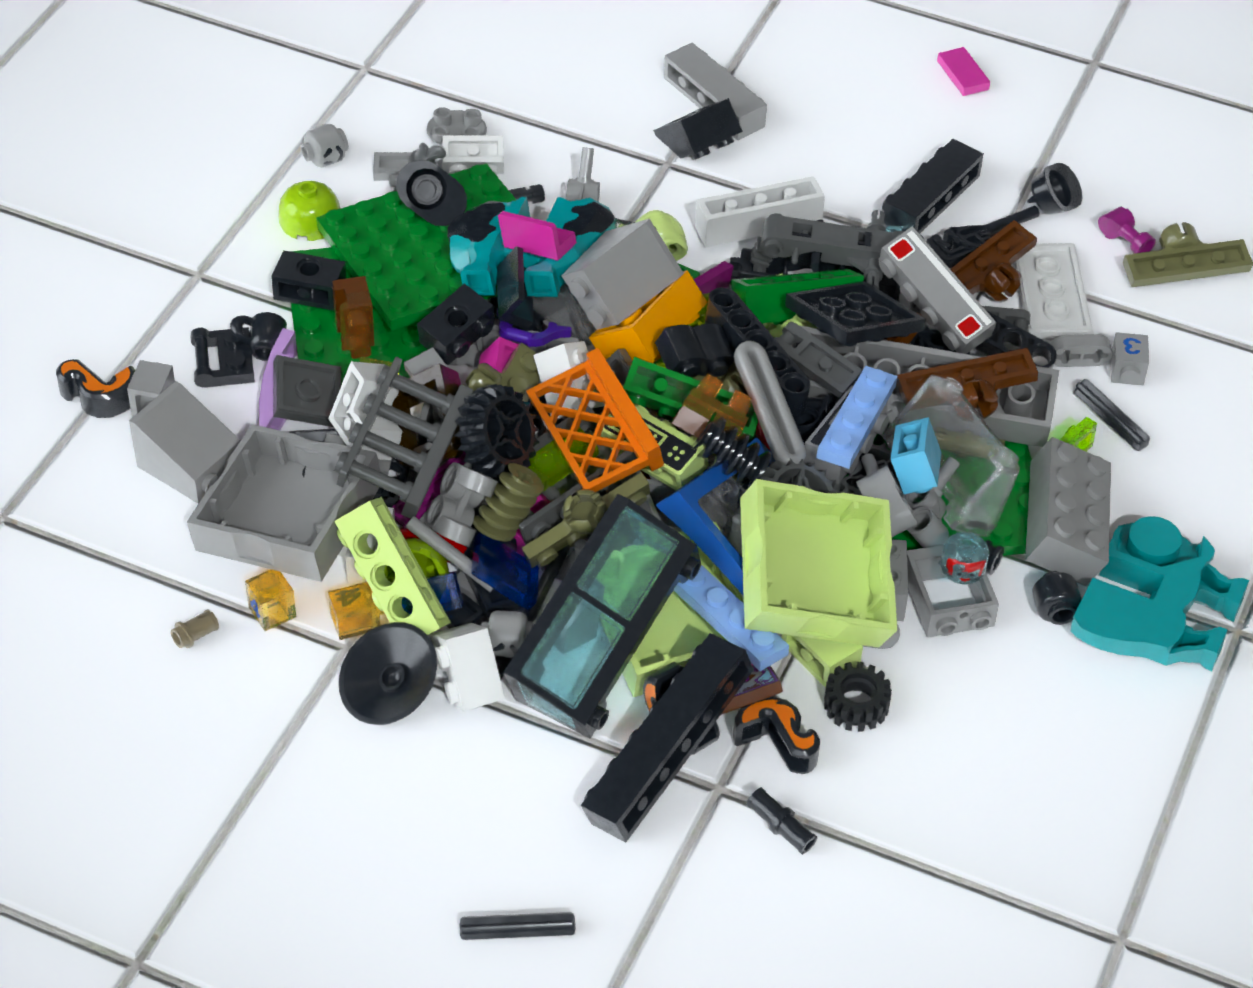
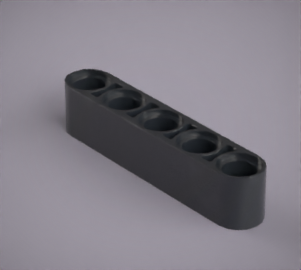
M728 288L712 290L709 293L705 324L721 325L734 354L736 348L745 341L759 343L769 357L793 418L802 416L806 410L810 390L808 377L737 293Z
M910 302V309L921 314V310L914 302ZM987 311L996 321L992 336L975 347V349L988 356L1014 351L1007 349L1003 344L1007 341H1013L1018 344L1019 349L1028 348L1032 358L1041 356L1048 361V364L1042 366L1035 363L1036 366L1054 368L1057 354L1051 344Z

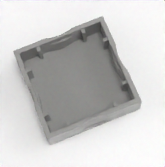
M252 424L230 456L224 472L210 486L188 519L187 525L195 551L322 582L344 546L338 538V527L334 521L372 500L379 487L349 474L343 487L336 485L339 473L334 471L341 453L349 454L351 446L333 442L312 441L293 433ZM361 449L356 461L381 472L377 453ZM306 466L305 476L303 477L302 471Z

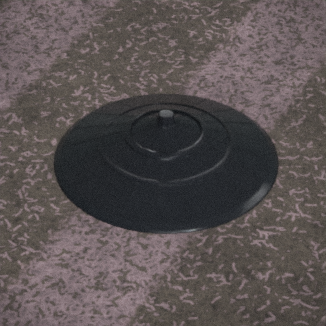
M403 622L383 624L361 636L348 651L340 669L339 693L346 710L354 718L371 725H385L397 722L415 711L428 696L437 673V655L431 639L420 628Z

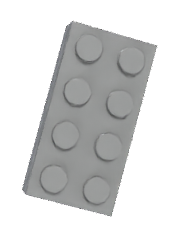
M1054 437L1047 441L1031 460L1026 561L1049 571L1070 574L1077 583L1087 586L1092 578H1095L1108 564L1111 462Z

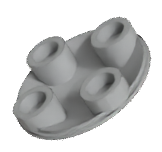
M445 107L437 108L433 112V118L427 124V134L430 139L442 146L443 135H486L487 126L482 119L481 112L474 108L465 111L450 110Z

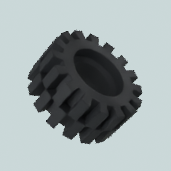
M851 662L845 663L844 670L838 666L835 668L834 674L830 673L826 682L824 710H827L829 719L835 717L834 724L840 727L844 722L846 723L845 730L852 731V726H858V732H864L865 725H868L869 729L872 730L876 728L877 722L882 724L885 721V716L889 712L892 695L891 682L889 678L885 679V673L882 670L875 673L876 666L870 664L868 669L863 668L864 662H857L856 668L852 667ZM850 691H860L869 695L871 700L867 702H854L846 698L844 694Z

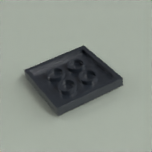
M865 281L786 294L785 306L795 312L799 318L815 325L819 331L835 338L843 346L852 347L856 346L857 343L866 341L880 342L884 338L894 336L907 337L911 333L924 331L926 321L924 317Z

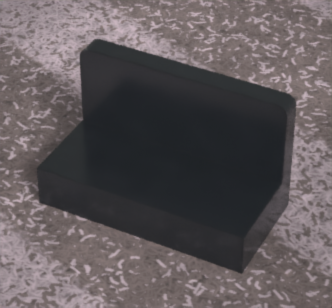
M516 246L497 266L498 319L528 329L534 323L533 296H527L524 282V271L526 268L524 267L523 248Z

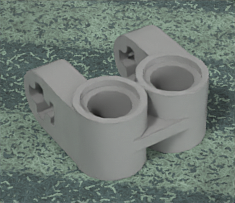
M453 462L446 469L441 480V495H438L432 501L428 509L426 525L440 535L470 547L476 530L471 528L474 519L473 508L481 503L484 496L492 497L498 481L464 465Z

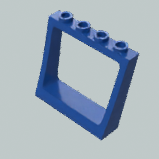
M758 438L747 444V447L755 442L760 444L758 456L765 451L771 452ZM773 455L771 456L769 465L772 462H775ZM724 462L718 467H710L657 503L656 506L696 543L744 596L742 557L698 503L701 497L738 472L736 470L726 476L727 463Z

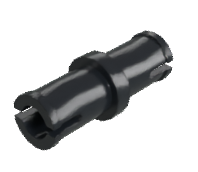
M762 787L758 788L747 800L746 805L769 824V830L774 835L780 834L800 854L807 853L816 843L818 836L810 832L794 817L795 812L790 807L784 808L766 793V790Z

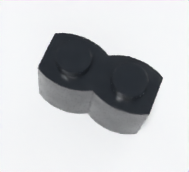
M709 323L695 327L690 325L667 327L655 342L666 369L691 378L697 375L710 376L712 378L720 377L728 372L729 367L735 361L732 348L721 325Z

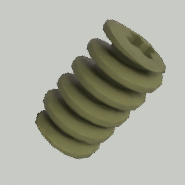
M516 463L508 464L510 472H502L499 479L502 483H497L494 490L495 494H492L491 498L486 497L488 505H482L479 508L481 516L477 515L473 519V525L477 530L489 538L498 541H511L516 536L519 524L529 515L530 508L535 505L537 497L542 494L544 488L541 479L536 473Z

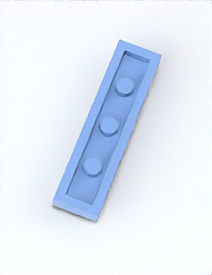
M864 367L817 450V459L850 469L896 387V375L880 369Z
M702 565L693 580L688 579L684 584L678 582L673 590L728 642L745 649L751 663L759 671L789 655V644L777 633L745 629L744 603Z

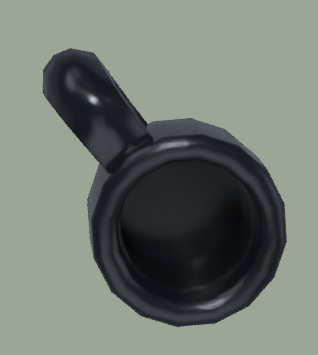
M261 312L253 318L240 315L233 318L230 322L232 334L242 343L249 345L252 355L261 361H268L271 350L282 329H287L286 320L282 316L271 312ZM244 324L251 326L250 336L244 334Z

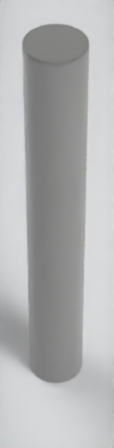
M415 516L406 525L408 530L489 592L499 582Z

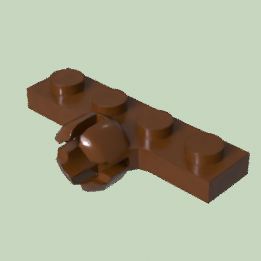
M1013 220L950 270L972 295L980 291L986 293L996 302H1005L1008 298L1002 292L1012 297L1021 285V273L1011 265L1036 246L1037 237Z
M1028 348L897 375V386L906 409L951 400L956 403L960 415L971 421L977 420L973 411L974 408L978 409L982 419H986L996 411L998 407L997 399H999L996 390L1038 381V370Z

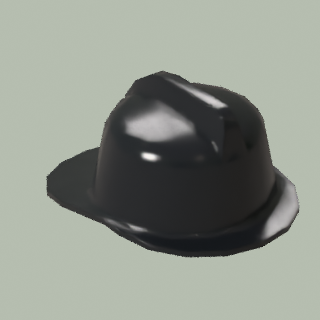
M416 160L408 163L401 169L396 185L399 198L424 220L435 226H448L465 212L467 208L465 189L455 178L438 165L428 160Z
M1055 163L1046 166L1044 171L1031 181L1032 196L1027 202L1028 204L1036 203L1045 214L1067 212L1081 205L1083 198L1082 189L1078 178L1069 166L1064 163Z

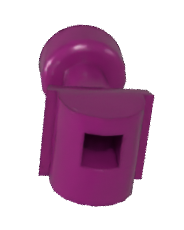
M1119 206L1098 219L1099 229L1105 235V238L1115 239L1121 236L1131 243L1130 250L1134 254L1150 252L1155 246L1156 239L1148 232L1139 233L1134 228L1135 219L1128 208L1125 209Z

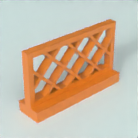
M599 348L586 353L588 361L526 390L528 398L582 489H590L595 492L649 466L651 471L664 466L659 444ZM583 375L588 376L590 382L586 390L571 387L573 380ZM549 392L559 394L555 405L541 403L538 397ZM567 395L583 398L578 410L562 407ZM590 400L605 404L601 415L585 412ZM559 415L575 418L570 430L555 427ZM582 420L598 423L593 435L577 432ZM605 425L619 427L620 432L616 440L600 437ZM573 440L590 443L585 455L570 452ZM597 445L613 448L609 460L592 457ZM620 450L634 452L637 456V459L627 464L615 462ZM589 465L605 468L602 476L590 482L585 477Z

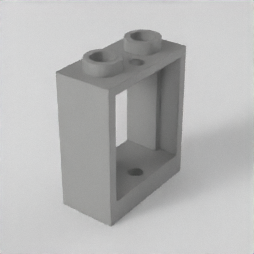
M973 540L907 551L908 590L926 637L948 636L953 633L983 630L995 626L999 602L986 571L983 570L981 575L978 576L981 571L980 569L967 573V571L962 572L966 570L963 564L953 565L952 575H949L947 573L948 568H944L948 558L964 563L981 561ZM957 573L965 574L966 579L970 578L967 582L976 604L934 610L923 581L958 576Z

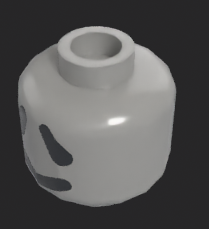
M325 124L308 130L304 136V143L301 144V151L305 160L312 161L314 165L320 168L342 161L345 157V151L349 149L344 131L341 128H336L333 124Z
M498 610L491 613L489 622H482L481 626L488 628L494 656L507 658L515 656L534 626L533 621H528L526 614L523 612Z

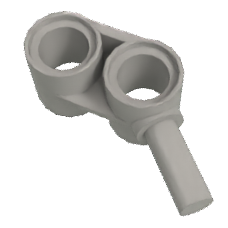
M582 147L579 178H569L566 190L567 200L575 201L592 198L599 202L600 182L591 179L594 148Z
M865 454L861 461L867 475L856 483L863 496L889 500L891 537H894L918 524V520L904 496L901 497V487L890 467L886 465L879 469L874 455Z
M948 457L940 468L937 487H933L925 493L913 492L903 494L918 520V524L907 529V531L922 548L945 545L949 538V531L941 520L946 511L945 501L941 498L943 495L941 490L960 466L959 462L952 457Z

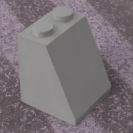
M646 219L605 231L561 276L568 285L570 292L585 311L589 321L598 330L618 325L684 273L651 220Z
M177 381L129 420L137 467L198 504L210 486L222 475L230 456L241 441Z

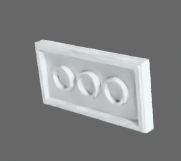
M1036 243L1034 248L1014 262V268L1022 276L1020 278L1021 285L1018 288L1022 309L1027 310L1031 315L1030 325H1028L1027 330L1042 340H1053L1062 335L1093 334L1094 331L1075 243Z

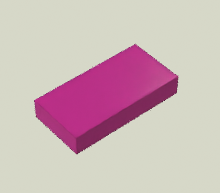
M965 47L938 53L937 62L963 96L990 89V80Z

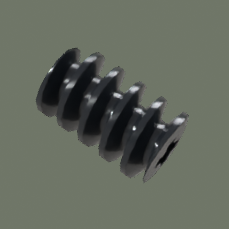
M720 417L714 422L711 421L698 436L691 449L694 451L701 445L705 446L702 458L706 459L714 453L716 458L713 466L718 467L726 462L725 475L728 476L737 470L739 473L736 483L739 485L744 480L749 479V488L756 479H761L767 470L772 456L771 452L765 451L758 456L760 444L755 442L747 447L749 436L742 434L736 438L738 428L735 425L724 430L726 418Z

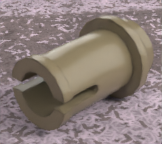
M207 609L184 623L181 621L176 622L175 628L170 630V634L177 647L191 648L194 645V641L213 631H217L219 623L214 613Z

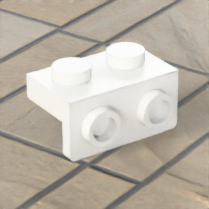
M443 135V148L446 151V157L442 158V169L448 174L487 163L496 175L504 174V135Z

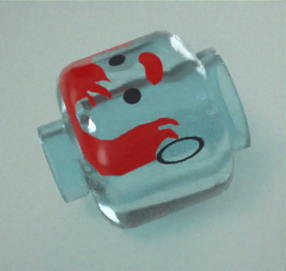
M960 532L951 535L945 541L940 563L942 573L947 579L957 584L966 585L979 581L986 571L989 556L987 543L974 533Z

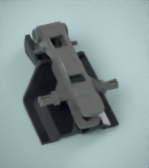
M874 210L871 213V222L867 228L826 223L821 219L813 221L792 218L774 213L765 219L762 237L758 236L752 249L743 248L740 257L730 258V264L734 266L730 284L732 285V279L776 276L779 274L787 275L788 271L812 269L813 272L850 269L864 275L865 282L899 302L900 286L893 278H888L882 272L879 266V257L882 247L904 231H886L887 228L884 223L885 213L880 210L879 218H877L878 210Z

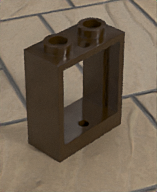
M440 363L408 378L446 396L449 393L456 395L461 384L459 373ZM399 390L392 406L411 414L410 408L424 401ZM398 425L403 431L399 445L419 454L422 451L429 453L432 443L427 442L418 446L415 432ZM459 426L457 427L455 434L459 432ZM453 436L442 461L457 458L463 454V451L457 450L461 445L459 437ZM399 460L400 464L414 469L413 466Z

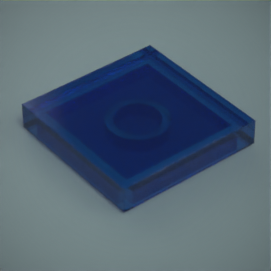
M479 532L474 540L472 575L530 611L537 603L539 567L536 565L532 568L525 557L502 542L489 538Z

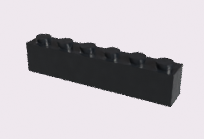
M709 633L702 644L695 648L691 659L682 671L674 676L670 687L661 699L652 705L649 715L640 727L631 733L628 743L619 755L610 761L606 772L595 787H592L586 793L584 801L580 806L591 825L625 843L629 840L753 672L754 668L745 649Z

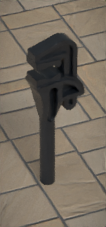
M1032 206L985 225L949 227V229L944 231L943 240L941 236L935 234L928 238L926 242L948 268H952L989 240L991 235L998 233L1013 220L1022 224L1039 217L1040 211L1037 206Z

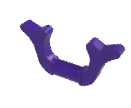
M502 320L499 323L500 337L523 343L529 347L543 346L555 339L570 338L572 336L571 327L558 326L554 322H549L548 328L539 333H531L513 328V324Z

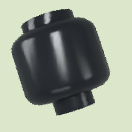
M1051 571L1037 580L1032 588L1037 612L1043 620L1055 625L1067 624L1073 620L1082 597L1077 581L1072 575Z

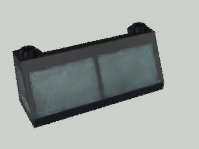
M617 494L504 671L516 701L591 739L596 729H602L608 719L609 710L606 709V698L678 582L684 584L688 579L693 580L697 576L701 567L697 545L630 499Z

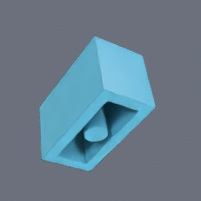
M929 417L895 426L891 462L904 495L913 492L925 493L938 486L942 452Z

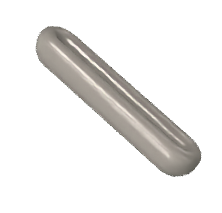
M754 341L741 343L735 350V364L774 460H778L786 466L791 458L795 464H799L801 459L804 461L806 458V448L769 357L759 343Z

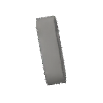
M1100 334L1062 335L1050 342L1057 354L1055 365L1059 367L1101 366L1109 362L1113 356L1110 340L1108 337Z

